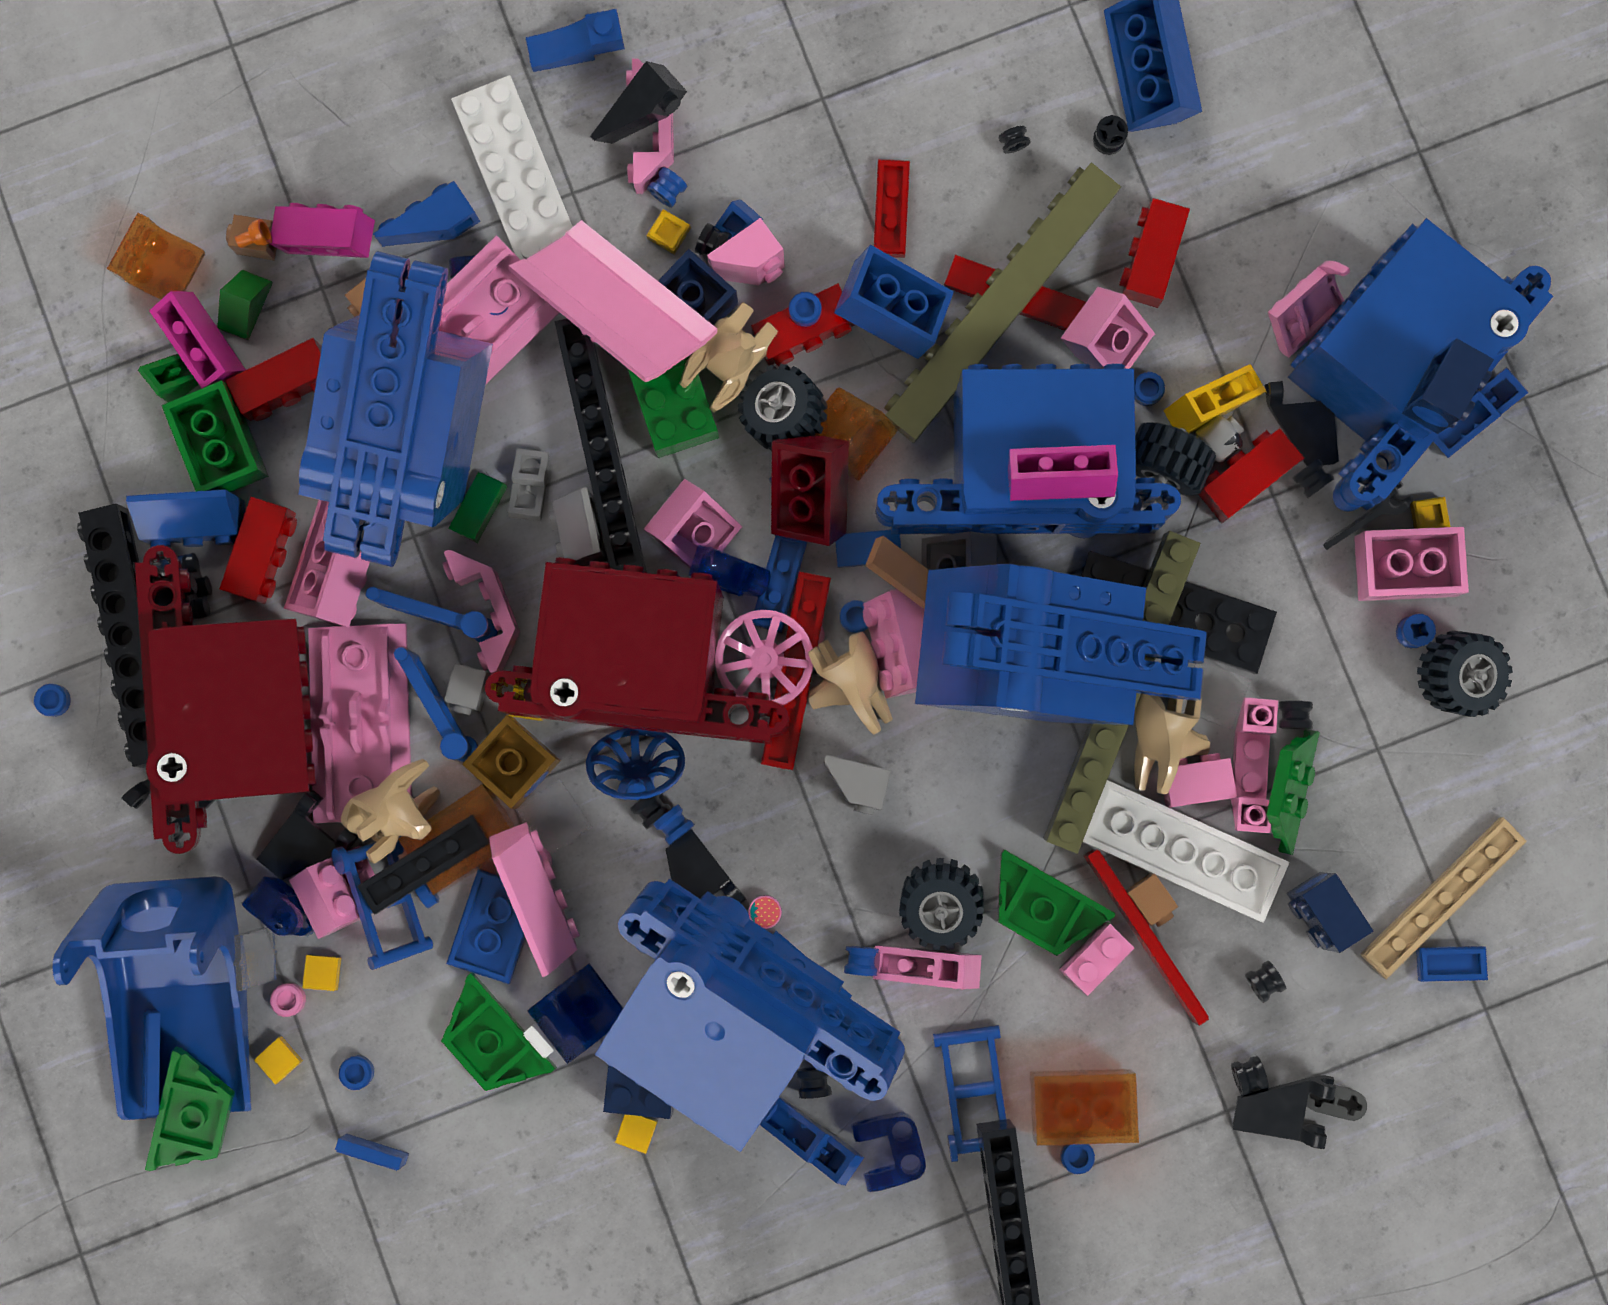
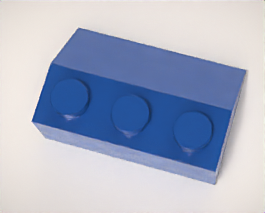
M227 490L126 496L127 506L138 539L149 544L150 548L156 545H164L171 548V543H183L184 547H202L203 541H215L216 545H234L245 514V500Z

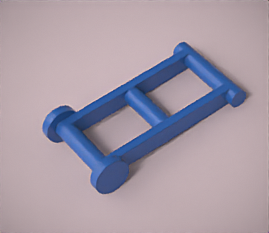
M369 587L366 590V597L383 607L462 630L466 636L474 638L477 642H482L498 635L492 620L486 618L478 611H471L463 615L375 587Z
M403 647L397 648L394 651V657L398 660L443 738L440 744L442 754L448 759L465 762L478 747L476 740L470 736H464L423 665L420 656Z
M401 836L398 838L395 849L386 856L389 866L400 860L399 855H402L404 852V843ZM375 843L347 852L343 847H337L332 850V862L339 874L346 873L372 954L367 959L369 968L375 970L432 949L433 942L429 936L424 937L411 894L388 908L402 904L413 942L383 952L371 916L373 912L357 887L361 882L355 866L356 862L368 859L366 851Z
M999 1025L933 1034L934 1047H941L954 1132L952 1135H947L951 1162H958L959 1154L980 1152L978 1138L962 1140L956 1099L995 1094L999 1120L1006 1119L994 1040L1001 1038ZM987 1040L993 1081L954 1086L948 1046Z

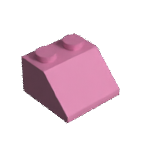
M761 218L707 255L709 267L726 281L759 286L765 281L767 283L775 281L783 273L782 269L785 268L784 249Z
M1097 287L1062 335L1061 340L1078 359L1085 364H1089L1092 369H1104V366L1107 364H1123L1125 369H1130L1155 333L1126 295Z
M684 479L645 526L644 530L693 571L705 574L742 526L704 490Z

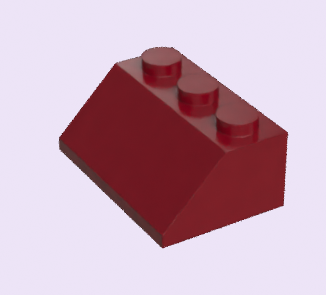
M820 435L772 441L771 534L831 546L846 534L849 441Z

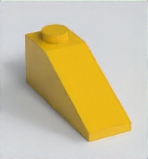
M1249 364L1186 393L1165 408L1163 412L1173 427L1183 428L1186 432L1191 433L1219 415L1224 416L1267 391L1252 365Z

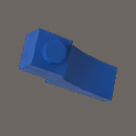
M617 9L586 14L585 18L568 26L526 37L533 72L594 61V55L625 49Z
M1507 367L1488 381L1481 391L1475 392L1471 401L1475 402V406L1466 420H1459L1454 428L1448 427L1433 442L1449 458L1528 394V390Z
M779 1096L760 1124L799 1157L813 1164L837 1184L846 1186L864 1159L861 1154L847 1143L821 1127L781 1096Z

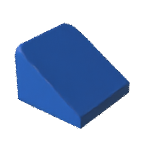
M739 199L730 203L716 223L715 228L721 233L727 231L734 237L759 218L762 220L763 218L744 201Z

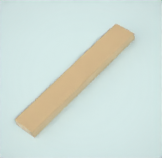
M1504 817L1498 818L1360 955L1384 979L1390 977L1527 841Z

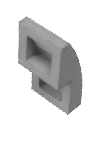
M517 448L511 477L513 485L507 512L509 518L541 521L548 476L549 452Z

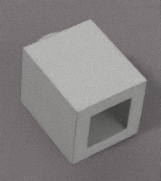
M455 663L444 702L453 704L452 711L471 716L472 709L481 712L486 697L485 683L491 674Z

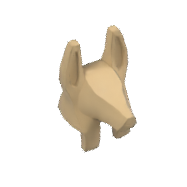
M744 302L738 306L730 317L722 318L715 323L714 326L717 328V334L690 355L681 376L680 385L684 388L704 368H707L723 381L720 391L709 407L713 412L725 407L742 391L750 372L766 356L768 346L778 332L767 322L755 337L745 333L742 328L754 310Z
M863 632L850 635L849 652L839 657L836 655L828 639L818 644L819 649L818 647L811 649L808 652L810 660L816 672L824 678L818 685L809 690L808 700L813 709L833 705H851L857 716L873 735L880 732L881 727L872 706L884 724L892 721L886 698L878 683L879 668L877 658L868 637Z
M1141 694L1135 708V726L1138 737L1134 761L1135 789L1145 791L1151 768L1156 760L1158 761L1157 793L1167 794L1176 776L1180 759L1188 756L1208 755L1210 741H1208L1207 736L1192 730L1200 718L1202 697L1201 700H1187L1185 712L1182 714V699L1169 698L1166 710L1159 696Z
M420 759L402 766L391 773L378 787L351 798L344 807L341 815L343 826L350 832L357 834L362 841L369 838L376 841L366 851L370 862L375 864L395 849L399 836H408L412 839L421 840L431 831V826L423 816L440 795L439 789L433 786L415 798L407 791L412 782L429 767L426 760Z

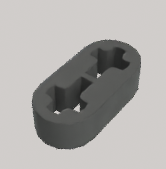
M1336 1085L1334 1100H1330V1102L1318 1100L1317 1105H1315V1100L1310 1098L1309 1093L1306 1107L1318 1113L1356 1121L1365 1115L1367 1101L1361 1093ZM1351 1096H1353V1101L1358 1103L1357 1109L1352 1108L1347 1113V1108L1337 1104L1338 1099L1349 1101Z

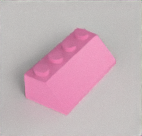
M318 500L284 609L349 627L357 611L356 604L360 591L366 583V572L370 562L361 559V551L357 558L325 551L323 536L329 502Z
M526 822L490 836L489 840L493 862L541 976L545 977L577 951L575 938L579 937L580 934L574 919L570 918L567 920L563 909L568 908L562 890L555 891L551 880L555 879L556 876L550 861L546 860L543 862L539 851L544 849L538 831L531 832Z

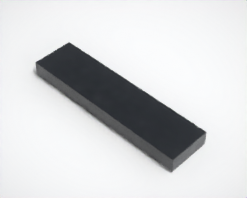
M472 814L357 887L373 914L376 915L490 844V840L475 815Z

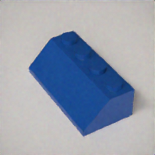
M1122 0L1103 10L1128 131L1134 132L1177 124L1203 112L1179 0Z

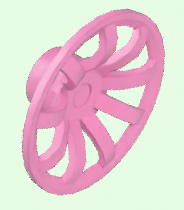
M773 610L751 611L739 616L723 631L716 647L715 667L722 686L725 689L735 690L736 697L748 698L743 694L757 677L761 678L762 693L769 694V700H771L770 678L775 676L789 693L772 701L784 705L798 696L809 682L813 671V664L808 652L813 648L804 629L791 617ZM772 618L766 640L760 639L752 619ZM782 621L790 626L796 634L777 645L774 641L779 623ZM743 623L753 642L750 647L730 637ZM802 641L806 660L784 657V651L797 642ZM725 645L746 654L745 660L723 664ZM783 666L805 668L802 678L796 686L781 671ZM747 668L749 674L739 687L735 689L725 673Z

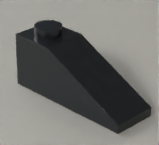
M646 61L590 137L594 141L613 144L667 118L679 108L681 99L687 91L664 65Z

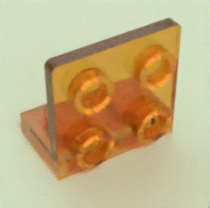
M137 213L107 270L120 280L161 300L170 291H186L205 256V251L161 229L150 218Z
M838 387L826 401L827 409L823 411L827 414V420L820 424L824 429L821 434L816 433L814 436L820 435L849 441L848 475L860 481L898 430L882 411Z

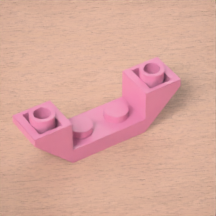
M632 59V70L626 71L627 86L644 64L639 59ZM673 113L667 118L658 121V132H653L654 152H633V163L627 165L628 183L634 184L636 194H643L650 182H655L658 179V172L662 167L669 168L674 163Z
M447 550L444 552L447 561L442 564L449 580L454 579L460 586L481 578L483 580L478 583L485 601L490 600L494 608V612H491L490 616L497 631L502 630L503 633L479 642L481 652H478L477 656L484 671L489 670L491 674L503 671L519 636L520 629L499 575L492 567L452 550Z
M1244 698L1235 730L1233 775L1237 797L1231 798L1235 831L1270 833L1271 824H1269L1266 815L1269 800L1266 799L1270 735L1276 734L1278 700Z

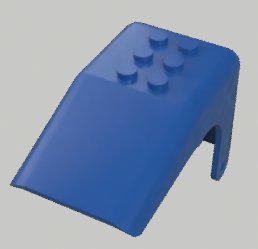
M211 876L114 883L104 887L61 942L54 954L52 969L56 984L61 986L70 983L87 957L95 965L106 1019L118 1116L122 1120L157 1118V1115L146 1116L141 1110L143 1013L148 1010H157L161 1013L159 1106L171 1054L177 1046L185 1050L235 1091L230 1112L251 1111L247 982L233 889L230 882L223 877Z

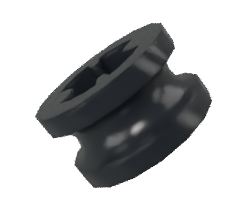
M1025 126L1010 128L999 135V141L1005 144L1003 146L1005 154L1022 150L1031 143L1030 138L1025 137L1027 132Z

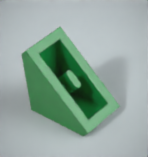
M241 270L220 289L217 328L249 340L273 282Z
M179 354L140 366L138 369L157 396L167 402L185 396L199 385Z

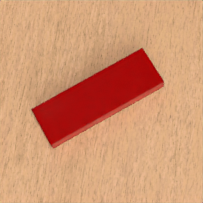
M878 159L874 247L892 257L905 258L910 161Z

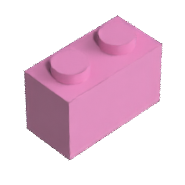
M1220 753L1200 756V763L1188 764L1187 758L1180 759L1169 792L1164 794L1165 806L1170 808L1236 798L1237 793L1231 758L1221 759Z
M1105 922L1059 970L1082 993L1088 996L1130 954L1134 947L1111 924Z

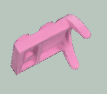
M1325 261L1306 278L1302 279L1282 300L1277 301L1272 309L1268 311L1276 341L1282 354L1288 358L1291 357L1325 325L1333 312L1345 301L1337 287L1335 274L1345 276L1350 273L1349 267L1336 261Z

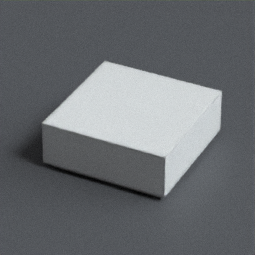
M537 1022L523 1033V1036L543 1058L548 1057L558 1048L556 1043Z

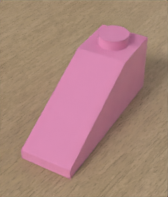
M875 946V948L879 949V953H876L874 965L877 968V976H873V979L962 990L979 989L982 955Z

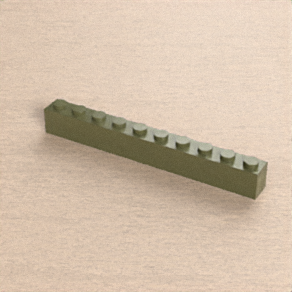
M1092 162L1085 170L1081 167L1076 170L1067 182L1071 187L1066 194L1063 195L1059 192L1047 208L1051 212L1044 221L1038 217L1029 228L1027 233L1031 237L1024 245L1018 242L1006 257L1010 262L1002 271L1000 268H997L986 281L990 287L983 296L978 292L965 307L970 312L962 321L958 318L953 321L945 332L949 337L944 344L940 346L936 343L925 356V359L929 362L922 371L916 368L904 382L908 386L901 396L895 393L885 405L884 409L888 412L884 420L912 443L916 442L955 394L962 369H968L969 365L979 364L1119 192L1121 186Z
M1172 531L1163 534L1143 585L1146 588L1143 621L1169 625L1200 547V542ZM1145 657V660L1154 661L1155 658ZM1136 693L1135 708L1141 696L1139 693ZM1088 724L1043 837L1046 842L1078 854L1129 725Z

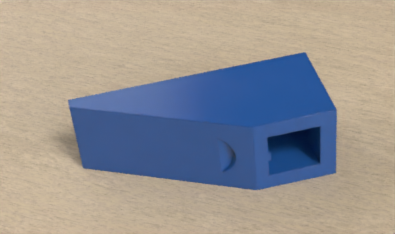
M452 181L449 184L444 183L436 187L432 195L422 202L416 201L410 204L405 209V213L396 219L390 218L381 223L373 235L382 247L455 239L472 228L480 220L455 181Z

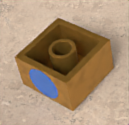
M506 715L462 765L509 808L518 809L561 760L514 717Z

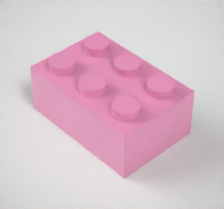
M1464 527L1363 531L1354 536L1358 601L1447 598L1469 593Z
M890 590L863 603V619L866 626L869 627L872 639L871 645L879 668L878 681L886 699L916 692L924 609L899 590Z

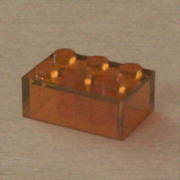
M481 784L426 820L431 826V831L423 839L418 840L402 836L398 840L406 853L409 854L472 814L475 815L488 838L513 828L515 825L496 795L484 784ZM490 844L426 883L432 894H442L492 861Z
M1131 1069L1030 1072L1032 1134L1037 1146L1139 1143L1136 1073Z

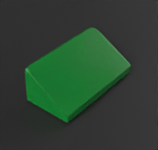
M478 472L448 529L478 544L507 489L505 483Z

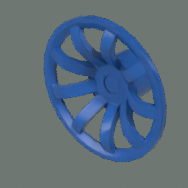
M629 728L614 731L598 740L592 746L586 759V772L590 782L604 794L624 800L646 799L667 791L678 782L685 769L683 748L671 735L665 732ZM639 735L654 737L645 750L644 755L640 756ZM631 736L632 756L628 757L624 749L615 740ZM662 743H667L673 749L665 751L653 759L657 748ZM607 746L612 749L619 762L606 755L598 754ZM677 759L675 771L665 766L659 767L667 760ZM604 764L613 770H606L597 776L594 771V765ZM663 775L669 778L663 785L655 788V776ZM608 779H618L621 781L617 791L603 783Z

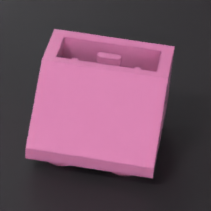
M332 857L307 867L289 880L318 939L360 920L346 873L339 874L336 871ZM367 859L355 863L361 883L375 875Z

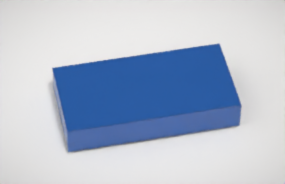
M891 529L844 534L835 542L837 567L865 566L875 539L880 536L886 537L901 549L900 534H891Z
M1485 946L1419 947L1416 950L1418 981L1488 980Z
M347 1133L338 1138L335 1148L336 1152L395 1171L406 1165L409 1156L407 1152Z

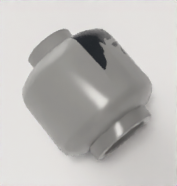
M1219 415L1199 427L1195 432V436L1204 441L1216 453V462L1223 463L1243 446L1240 434L1244 429L1233 416L1226 419Z

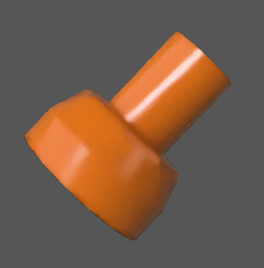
M257 219L249 225L248 231L235 236V240L240 248L253 243L258 246H265L272 243V236L266 223L262 219Z

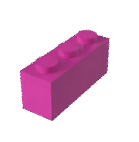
M290 203L289 207L275 206L271 228L272 243L270 245L287 254L368 258L375 220L364 214L362 208L354 205H344L343 209H336L326 204H317L316 208H310L300 203Z
M170 291L149 310L201 388L221 380L226 383L225 380L246 370L194 292Z
M1116 445L1009 449L1010 501L1115 497L1118 480Z

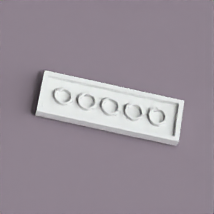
M508 75L451 98L514 254L520 260L527 259L563 237L573 226L511 76Z
M1108 780L1083 840L1088 845L1150 873H1154L1161 878L1261 923H1264L1290 863Z

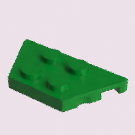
M1305 729L1303 731V738L1295 737L1289 745L1286 744L1280 750L1266 814L1269 824L1272 826L1274 838L1281 839L1278 847L1280 853L1293 855L1300 821L1307 813L1308 800L1305 798L1308 786L1312 785L1315 777V768L1312 766L1320 734L1319 731Z
M1004 849L1001 852L998 923L1058 956L1070 948L1072 944L1092 933L1094 929L1114 918L1116 913L1010 852Z
M473 972L466 977L464 988L459 1000L456 1002L451 1021L445 1030L441 1042L484 1091L520 1082L545 1073L548 1074L557 1068L549 1057L543 1058L523 1036L525 1030Z
M176 1046L171 1054L159 1106V1115H157L145 1166L147 1171H153L159 1166L174 1163L175 1166L189 1164L192 1160L204 1161L214 1159L221 1153L235 1091L181 1047Z

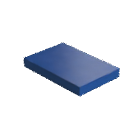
M478 869L446 964L510 984L525 941V935L500 876Z

